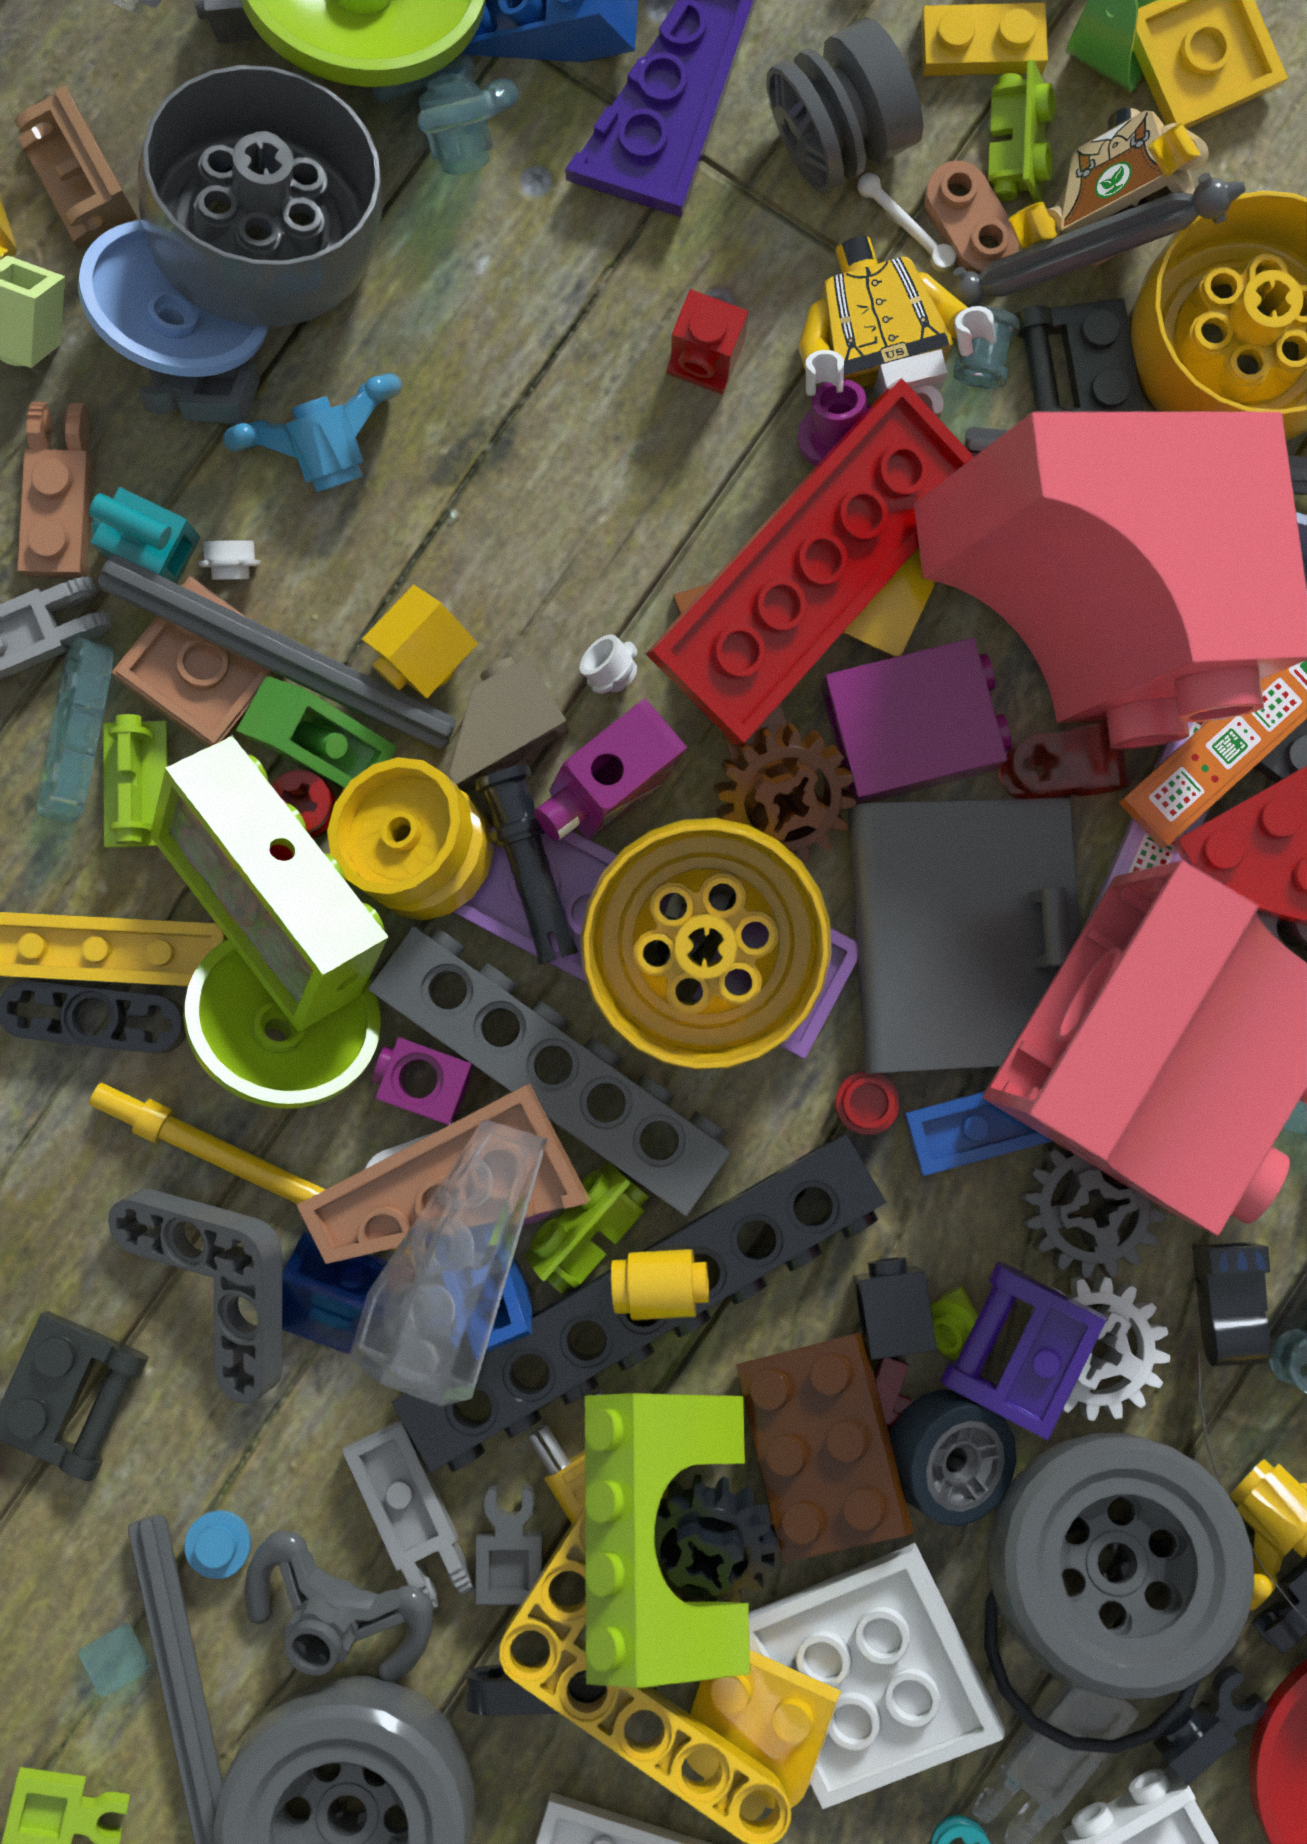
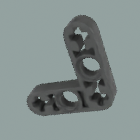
M141 1189L115 1203L109 1211L108 1223L115 1242L123 1250L137 1256L214 1278V1370L221 1390L235 1402L249 1404L273 1389L280 1381L282 1374V1248L276 1232L266 1222L258 1218L153 1189ZM185 1222L193 1224L200 1231L204 1242L203 1251L195 1248L187 1239ZM243 1242V1247L237 1246V1244ZM239 1297L248 1300L254 1306L258 1315V1325L249 1323L242 1316L238 1306Z

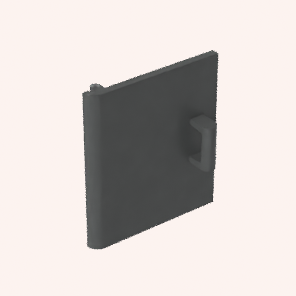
M1070 798L862 803L848 808L865 1074L883 1073L891 1075L895 1072L1001 1066L1080 935Z

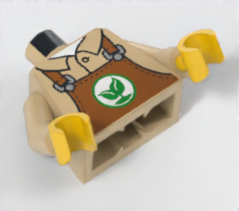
M1122 108L1115 111L1107 121V132L1078 147L1072 155L1068 182L1055 207L1046 209L1044 202H1038L1018 211L1008 219L1021 250L1029 248L1040 240L1048 241L1173 192L1193 194L1195 188L1189 171L1198 170L1206 163L1208 147L1200 137L1187 130L1182 123H1172L1164 126L1153 111L1140 112L1133 108ZM1114 255V256L1109 257V258H1106V259H1104V260L1095 262V263H1093V264H1091V265H1092L1093 267H1096V266H1098V265H1100V264H1102V263H1104V262H1106V261H1108V260L1114 258V257L1117 256V255Z

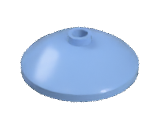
M141 220L124 223L106 231L91 244L83 257L79 272L78 293L86 318L97 334L109 346L141 366L176 376L204 377L217 375L235 369L247 362L260 349L265 340L269 326H251L222 319L194 305L172 287L154 263Z

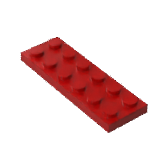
M902 378L895 381L645 654L735 745L745 743L917 550L919 542L914 503L974 458V456Z

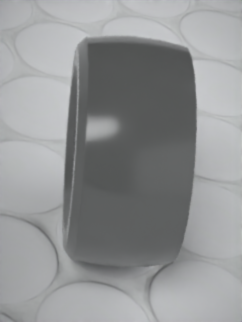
M238 65L211 70L184 82L163 100L151 118L138 164L140 218L154 263L170 285L190 302L222 319L251 326H286L312 320L336 308L356 289L368 269L382 218L383 196L377 151L368 129L353 109L331 90L301 74L269 66ZM212 201H221L226 203L230 209L225 213L216 214L210 212L208 207ZM295 213H305L309 216L311 224L306 226L297 225L290 219V216ZM252 227H260L266 229L270 237L265 240H255L250 238L246 231Z
M1093 1433L1060 1442L1033 1458L1017 1474L994 1513L988 1539V1574L997 1609L1015 1641L1044 1670L1073 1688L1112 1699H1150L1183 1690L1215 1669L1234 1647L1248 1619L1254 1589L1252 1548L1243 1519L1222 1485L1199 1463L1165 1443L1129 1433ZM1118 1497L1126 1499L1131 1507L1130 1519L1124 1525L1114 1524L1108 1517L1107 1508ZM1078 1517L1086 1525L1087 1533L1078 1540L1077 1544H1070L1066 1541L1065 1535L1073 1520ZM1159 1529L1167 1531L1172 1540L1171 1551L1165 1557L1155 1556L1149 1548L1148 1541L1150 1535ZM1105 1546L1106 1549L1110 1550L1118 1548L1122 1559L1114 1564L1116 1576L1108 1580L1107 1573L1099 1571L1098 1568L1099 1553ZM1065 1569H1075L1077 1575L1082 1580L1081 1589L1074 1596H1068L1062 1580V1573ZM1155 1581L1162 1582L1168 1590L1169 1597L1167 1603L1160 1609L1150 1608L1144 1595L1146 1587ZM1107 1601L1117 1602L1123 1611L1121 1624L1113 1629H1107L1099 1618L1100 1608Z
M352 1675L336 1676L308 1685L275 1705L240 1745L223 1780L214 1819V1844H471L476 1817L475 1786L463 1743L447 1717L425 1696L397 1681L391 1683L380 1680L379 1677ZM340 1763V1768L331 1777L321 1775L316 1769L317 1766L323 1764ZM344 1795L357 1797L363 1802L360 1813L347 1811L348 1801L345 1800L340 1803L338 1797ZM297 1796L305 1798L310 1804L311 1814L305 1819H295L287 1812L286 1803ZM399 1805L408 1819L406 1827L396 1828L387 1821L386 1811L391 1806Z

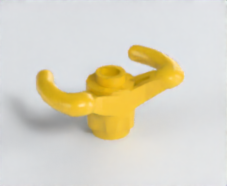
M1263 1459L1232 1491L1229 1497L1238 1505L1236 1509L1242 1519L1255 1530L1253 1550L1267 1573L1277 1584L1276 1575L1280 1571L1284 1556L1292 1548L1302 1558L1307 1554V1483H1299L1280 1464L1274 1468ZM1254 1554V1589L1249 1611L1256 1610L1276 1588V1585L1262 1569Z

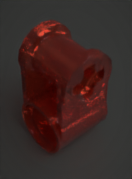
M1107 723L1091 724L1067 731L1030 736L1006 754L1007 761L999 768V778L1003 788L1010 796L1016 799L1054 798L1069 795L1075 797L1092 796L1122 790L1130 786L1124 749H1113L1110 747ZM1030 758L1033 765H1043L1045 774L1038 778L1036 771H1025L1023 763Z

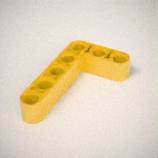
M584 1507L506 1627L500 1644L499 1656L504 1672L517 1684L747 1844H774L778 1842L787 1832L791 1822V1806L779 1778L771 1770L651 1687L628 1688L607 1686L599 1700L592 1703H582L570 1694L568 1689L570 1679L576 1673L586 1670V1642L578 1637L586 1624V1597L578 1604L565 1606L553 1598L550 1591V1583L557 1574L563 1571H574L581 1574L586 1580ZM524 1631H537L548 1640L550 1645L549 1655L537 1664H526L515 1656L512 1648L513 1639ZM639 1710L652 1711L663 1722L660 1733L648 1742L633 1740L624 1728L627 1719ZM697 1750H707L719 1759L717 1771L711 1778L705 1781H693L687 1778L681 1770L687 1756ZM756 1790H764L771 1793L775 1797V1806L767 1818L760 1821H751L739 1813L741 1802L747 1794Z

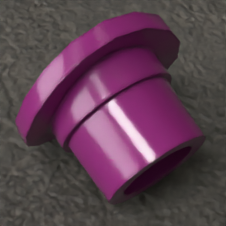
M844 379L843 392L840 393L836 392L835 385L828 382L823 383L816 389V394L812 396V409L807 412L801 421L797 435L801 455L811 464L817 466L870 408L866 404L865 392L859 384Z

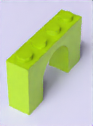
M636 1393L585 1396L586 1684L643 1688L750 1674L748 1603L681 1601L669 1589L661 1574L654 1542L655 1519L660 1500L668 1484L679 1472L693 1465L745 1464L743 1396Z

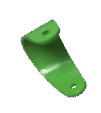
M1088 0L1066 47V54L1131 93L1138 87L1144 75L1132 49L1138 9L1156 0Z

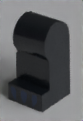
M1252 1242L1193 1244L1192 1251L1201 1336L1209 1364L1212 1367L1266 1364L1271 1350L1270 1332L1265 1312L1268 1311L1265 1273H1270L1268 1246Z

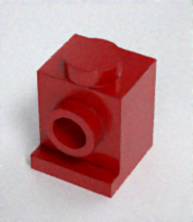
M689 289L671 334V358L666 374L724 395L745 342L749 311Z

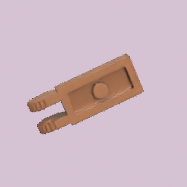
M29 403L28 420L26 421V436L29 449H24L17 571L25 577L80 578L87 576L93 458L89 454L90 414L84 403L68 404L65 418V437L68 450H51L52 415L48 403Z

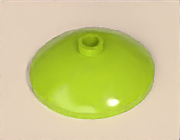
M227 939L212 949L196 968L187 989L183 1017L184 1028L191 1050L199 1064L215 1082L246 1101L272 1108L289 1109L323 1103L341 1094L355 1083L368 1066L376 1050L381 1028L380 1008L377 996L368 990L372 984L368 980L360 997L298 1032ZM277 1029L285 1035L286 1039L274 1041L267 1036L265 1031Z

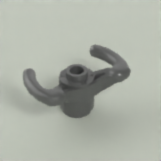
M278 1530L271 1533L255 1551L247 1569L244 1590L249 1620L255 1624H263L269 1620L272 1614L269 1595L270 1580L274 1567L279 1565L294 1612L284 1631V1636L287 1638L285 1652L290 1663L299 1671L308 1675H323L329 1672L336 1663L345 1661L355 1642L403 1622L407 1624L405 1638L397 1650L380 1663L378 1668L380 1680L395 1683L415 1667L426 1651L433 1629V1603L430 1597L419 1588L404 1585L398 1589L377 1594L359 1589L348 1580L334 1578L316 1566L314 1558L307 1548L306 1541L298 1533L292 1531Z

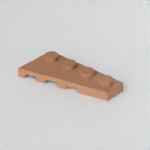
M527 1084L296 1206L327 1264L405 1246L421 1240L466 1232L473 1228L504 1221H514L560 1208L566 1209L587 1204L590 1198L531 1084Z

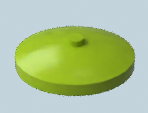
M240 0L252 26L261 38L284 59L315 76L333 82L362 87H384L413 82L427 77L448 65L464 51L473 39L481 23L486 0Z

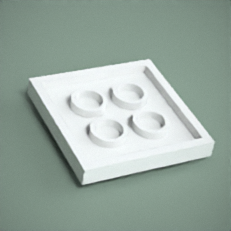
M916 1543L749 1612L750 1650L842 1691L811 1781V1786L822 1809L988 1746L1004 1738L1005 1727Z

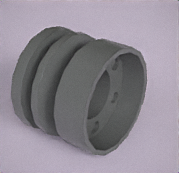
M865 17L831 35L824 42L823 57L817 51L807 48L797 54L794 58V63L784 60L771 67L767 72L766 88L782 140L802 176L815 190L823 194L843 183V176L852 179L864 172L866 156L880 164L922 140L924 124L921 104L914 80L896 44L886 30L875 20Z

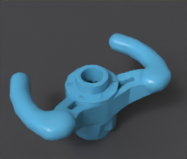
M393 373L374 376L359 386L357 394L352 396L345 404L331 408L328 397L325 396L291 408L295 420L287 424H270L265 420L237 424L227 429L224 433V446L230 451L237 452L261 445L297 458L305 482L312 481L316 493L360 478L363 474L359 464L363 463L364 459L356 436L377 404L390 400L401 392L402 381L399 376Z

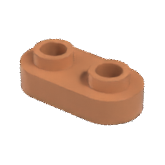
M950 161L942 164L932 173L924 195L925 210L944 243L950 245L955 251V262L958 267H963L965 271L980 274L991 262L1018 252L1019 244L1008 221L1010 217L984 174L976 166L965 161ZM960 184L966 188L968 194L965 196H955L949 191L948 186ZM984 235L992 236L997 240L999 246L996 248H986L980 243L979 237Z

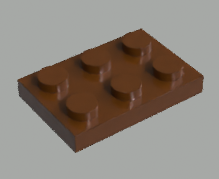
M864 1333L852 1334L736 1364L783 1563L904 1537L914 1533Z

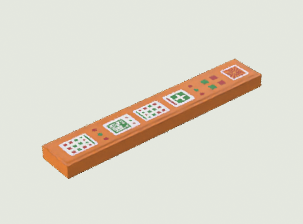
M1307 661L1260 679L1264 708L1238 717L1205 722L1118 802L1161 849L1169 846L1307 719Z

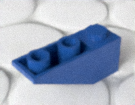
M486 0L479 28L471 42L460 55L586 62L635 51L638 0Z

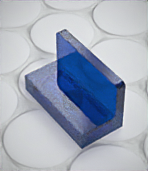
M304 1231L282 1272V1330L378 1366L390 1368L395 1359L402 1330L405 1326L404 1320L413 1308L420 1292L424 1275L368 1254L326 1264L311 1234Z

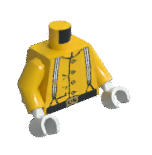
M859 236L846 240L836 248L835 252L842 274L830 277L824 281L821 299L817 300L808 309L798 350L806 372V394L808 396L816 394V384L821 382L832 383L836 386L837 393L843 392L844 379L851 380L859 384L863 390L874 387L880 365L941 349L946 364L954 344L952 337L957 339L960 355L964 357L973 354L972 339L974 338L987 339L990 344L996 343L994 316L985 307L974 306L968 308L929 274L918 272L912 260L908 257H899L878 263L870 237Z

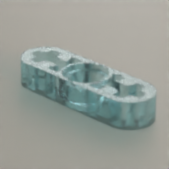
M78 637L70 646L64 663L38 791L37 811L39 816L75 823L81 815L89 788L113 668L114 654L112 647L109 645Z

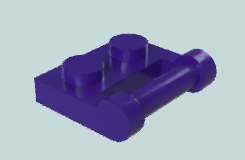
M998 1261L988 1279L993 1286L956 1362H948L940 1380L945 1386L956 1393L1048 1440L1106 1323L1107 1316L1032 1279L1019 1269ZM1018 1298L1035 1308L998 1385L984 1379L980 1373Z

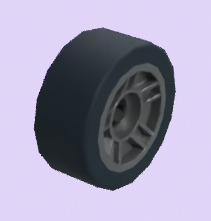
M940 1389L920 1396L903 1410L890 1431V1440L906 1502L938 1524L963 1526L980 1520L1000 1503L1012 1482L1017 1462L1015 1437L1006 1419L953 1390Z

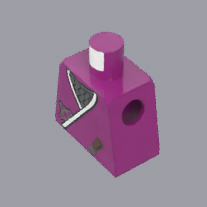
M644 698L562 764L549 790L551 798L534 810L535 818L541 825L542 830L555 841L560 840L576 827L586 838L592 839L657 792L688 747L649 701Z

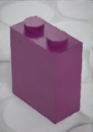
M974 638L826 674L820 687L836 748L844 756L840 764L841 766H847L855 779L854 782L847 786V790L855 798L856 804L870 803L997 771L1007 761L1006 751L1012 749L1011 733L1007 720L1002 713L995 715L989 691L995 690V676L991 661L986 653L979 655Z

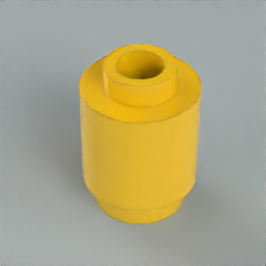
M693 1249L628 1253V1259L612 1261L611 1286L615 1314H631L632 1320L696 1317L697 1303H709L707 1262H695Z

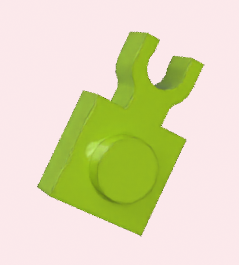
M20 1767L1 1844H71L73 1834L86 1835L94 1844H120L122 1827L106 1826L99 1818L107 1812L126 1815L130 1794L105 1792L97 1797L82 1796L86 1776Z

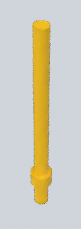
M102 1082L97 1085L90 1098V1106L132 1125L133 1134L154 1144L163 1140L295 1204H299L326 1190L173 1117L174 1109L151 1098L144 1103ZM430 1239L391 1249L435 1271L439 1266L433 1242Z

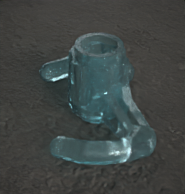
M463 53L458 55L448 65L427 77L399 85L373 87L375 98L381 103L386 104L408 92L427 85L428 91L418 98L421 109L418 115V125L427 134L433 159L439 160L443 172L447 174L471 172L483 167L490 161L488 150L492 149L493 143L487 121L491 117L513 107L519 97L516 84L512 80L505 78L490 82L485 89H478L477 84L472 82L473 60L470 56Z

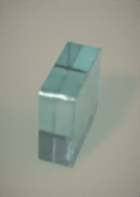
M127 1622L87 1643L78 1652L94 1687L101 1697H105L139 1678L150 1668V1662L131 1625Z

